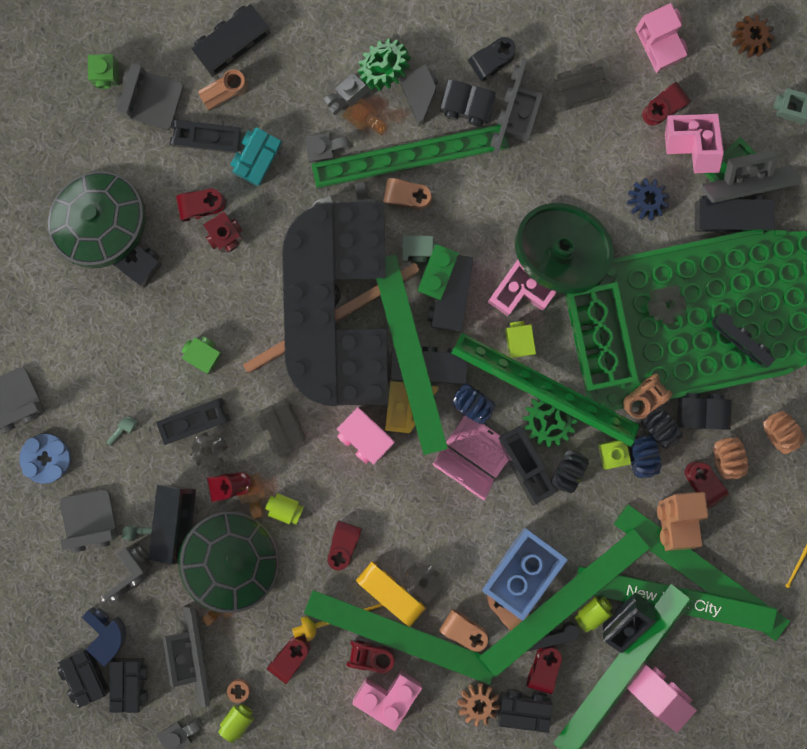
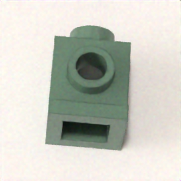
M789 88L782 95L778 94L773 109L777 110L776 117L794 121L801 125L807 123V94ZM788 104H793L795 110L788 109Z
M403 236V263H408V258H413L414 263H427L435 244L438 245V242H433V236Z

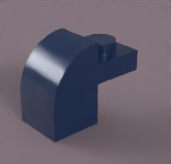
M92 607L81 618L99 636L86 650L105 666L122 649L126 639V630L119 617L110 623L108 621L109 616L101 608L96 610Z

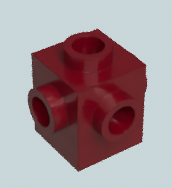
M224 211L203 224L209 233L206 237L207 241L213 249L218 248L222 253L224 251L229 253L240 246L239 242L243 240L239 234L243 231L236 219L231 221ZM227 231L226 236L222 237V233Z

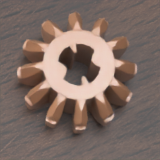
M779 411L769 416L763 422L764 431L771 444H774L781 453L789 454L799 449L805 443L801 427L798 426L797 421L787 412Z
M730 437L715 442L713 458L721 477L724 480H734L746 476L749 468L747 451H745L744 444L738 437Z
M481 682L478 684V690H474V686L469 684L470 693L462 690L461 695L465 699H458L457 701L458 705L462 706L459 714L466 715V723L471 722L474 718V725L476 727L479 726L482 719L484 724L488 725L487 717L496 719L497 715L493 710L500 709V704L495 702L499 699L498 694H491L493 690L491 686H488L483 691V683ZM476 700H480L481 703L484 701L482 709L478 710L477 706L475 709L473 708Z

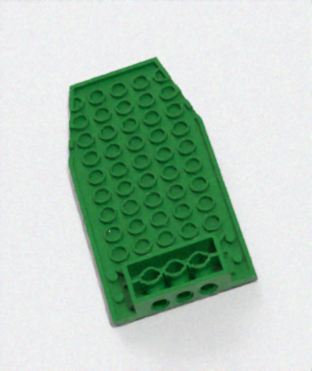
M751 230L614 258L609 272L599 285L582 293H564L586 397L612 411L623 409L622 403L624 398L653 374L660 376V382L667 390L673 393L670 398L673 399L686 396V393H702L787 375L807 365V231ZM724 313L729 314L733 320L732 324L738 329L742 327L752 335L751 340L756 344L761 343L769 348L772 352L770 355L775 361L770 367H760L712 326L713 317ZM636 400L632 407L641 405L640 400Z

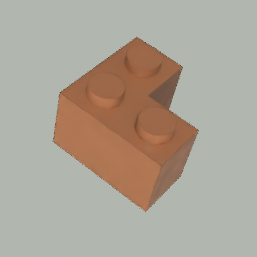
M705 492L675 494L659 501L657 516L662 524L660 540L665 547V551L702 547L699 521L708 518Z

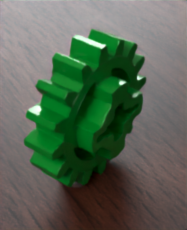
M390 38L386 40L385 44L378 41L375 48L371 45L369 47L371 51L363 53L362 55L365 59L358 63L361 66L358 69V73L361 75L362 81L370 89L373 90L376 87L379 91L383 89V86L390 89L393 82L399 84L398 78L406 76L404 69L410 68L408 61L411 60V57L408 54V50L398 40L392 43Z
M535 399L530 400L533 407H525L529 415L522 417L523 420L528 421V425L523 427L524 430L532 431L528 437L530 439L535 436L538 437L536 443L539 445L545 440L547 447L551 446L552 441L559 446L561 438L568 441L567 432H575L571 428V424L577 423V420L572 419L571 415L565 413L566 422H564L559 414L561 410L551 405L548 410L542 411L538 408L546 404V402L542 400L537 402ZM553 413V419L556 422L546 427L547 421L544 419V416H550ZM533 418L538 419L540 423L539 432L534 426ZM551 430H561L559 434L547 437Z

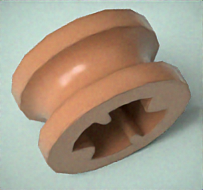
M235 679L227 689V696L234 703L244 702L250 694V685L244 679ZM238 684L241 685V689L245 690V694L242 693L241 697H237V694L232 692V688L235 689Z

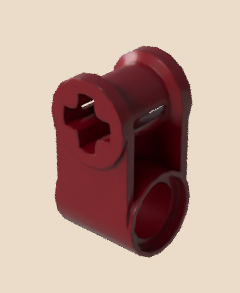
M676 81L648 103L643 109L642 118L646 124L656 126L667 119V116L674 115L682 107H686L691 100ZM658 109L660 113L653 115L651 111Z
M213 188L197 192H187L176 196L182 222L190 221V218L194 217L196 220L204 216L218 214L226 206L225 197ZM212 196L218 199L214 202L215 206H211L208 203L212 200Z
M693 461L686 466L685 477L695 490V493L705 492L708 510L729 496L726 487L717 478L708 464ZM697 468L703 470L700 472L701 478L695 477Z
M246 472L226 473L207 477L211 502L230 499L233 496L244 495L251 491V479Z
M338 520L327 558L328 565L332 569L340 571L349 565L362 531L361 527ZM341 552L346 562L336 565L333 555H338Z
M304 635L296 638L293 636L285 647L278 652L266 670L284 684H287L306 658L310 650V641L307 642V638ZM301 645L302 649L295 652L294 648Z
M350 640L352 649L350 659L346 661V666L380 673L389 672L393 668L395 654L390 648L365 641ZM380 654L388 655L390 663L388 665H381L377 661V656Z
M555 645L537 650L534 663L527 678L528 688L548 694L553 693L562 662L561 653ZM550 652H552L554 658L550 657L549 660L546 661L544 655H549Z

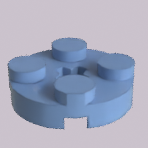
M39 434L28 439L20 452V466L23 474L37 483L55 482L68 471L71 464V453L68 446H66L62 439L53 434ZM44 451L48 452L47 455L49 457H52L51 462H47L46 466L39 460V456L43 455Z

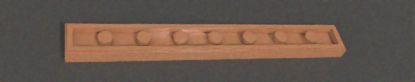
M415 263L400 271L403 283L419 274V269ZM378 285L336 309V323L381 297ZM284 341L243 364L245 370L248 373H253L285 354Z

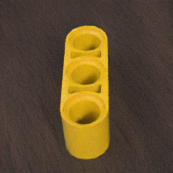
M371 561L356 579L361 587L409 627L413 625L426 609L422 602L419 603L415 600V596L403 586L400 587L396 580L386 571L380 570L374 561Z

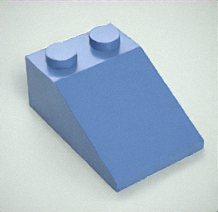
M523 528L482 591L523 621L568 559L529 530Z

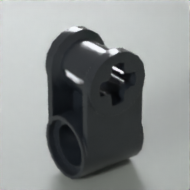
M501 37L468 59V63L481 82L487 80L488 75L491 74L493 76L499 69L513 60L515 56V43L511 38ZM500 47L504 49L509 48L508 55L504 52L500 54Z

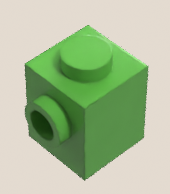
M113 54L88 55V80L99 89H110L111 86H119V61Z
M204 336L201 340L194 337L193 340L189 339L184 345L182 359L206 374H211L223 353L214 348L216 343Z

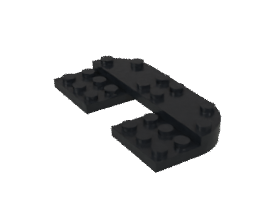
M327 202L312 206L302 212L292 222L285 235L282 249L285 363L289 377L303 395L322 405H388L387 329H336L335 279L386 278L384 202Z

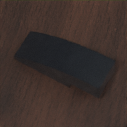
M521 426L498 438L532 506L557 492L544 471L546 468Z

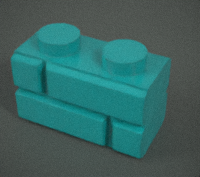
M255 127L252 132L250 130L246 132L241 142L245 147L241 154L236 152L230 165L234 167L231 173L258 187L267 173L282 141Z

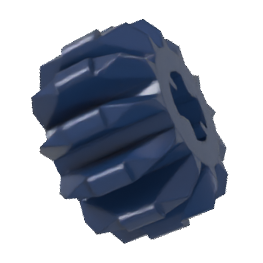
M644 178L642 185L636 182L633 184L635 190L628 191V195L634 199L628 200L627 205H635V208L630 211L632 215L640 211L639 220H643L647 213L648 220L652 221L654 220V214L661 217L663 215L661 209L669 207V204L663 201L670 198L669 194H662L666 186L662 185L657 188L658 180L656 179L650 185L649 180ZM651 195L653 197L651 203L646 204L643 200Z
M464 384L458 389L452 401L453 406L479 424H484L487 419L489 420L495 409V404L490 398L468 384Z
M652 436L636 437L634 443L628 446L634 475L637 478H649L658 475L662 465L660 450L655 439Z

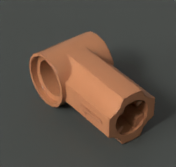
M232 69L227 71L222 78L199 90L198 93L208 111H211L235 96L245 94L249 84L240 71ZM234 78L241 79V84L238 88L230 87V83Z

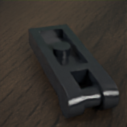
M172 120L171 128L174 131L173 137H170V146L228 153L239 151L240 127ZM183 130L189 131V139L183 138Z
M724 313L713 317L712 326L760 367H770L775 361L770 355L772 352L769 348L761 343L756 344L751 340L752 335L742 327L738 329L732 324L733 320L729 314Z
M223 398L157 421L156 424L164 445L231 421L229 415L225 414ZM213 409L216 418L210 420L207 411Z
M566 622L562 629L549 632L528 651L576 640L579 637V630L574 623Z

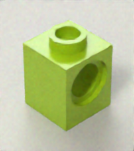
M525 321L510 323V328L505 329L509 357L517 358L535 355L532 325H525Z
M619 440L597 444L603 469L631 464L627 444Z

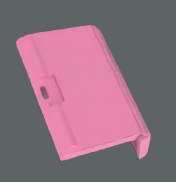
M467 416L462 418L446 442L450 447L495 478H497L508 462L498 439L501 435L485 424L474 422ZM450 448L440 451L432 465L485 501L494 479Z

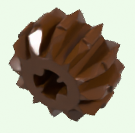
M759 14L754 15L752 19L747 15L743 18V22L738 21L735 24L737 30H734L731 36L736 38L732 46H741L738 54H742L746 50L747 58H751L754 53L757 57L763 55V51H768L771 48L770 42L775 40V36L769 34L774 30V26H766L768 18L763 19L761 22ZM752 32L756 34L754 40L750 38Z

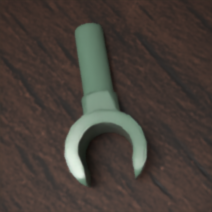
M130 417L122 419L116 432L107 440V444L111 446L123 431L131 434L137 421Z
M127 525L123 530L122 539L135 541L136 534H151L152 528Z

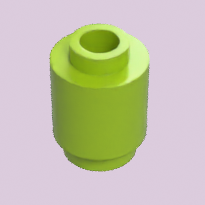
M277 493L276 497L270 496L265 509L269 511V517L289 525L291 523L297 525L304 506L300 505L297 500Z
M595 596L578 611L575 619L584 631H594L613 615L611 611L613 607L605 597Z
M244 704L240 706L234 705L220 723L219 734L231 743H234L237 739L240 740L254 721L253 711Z

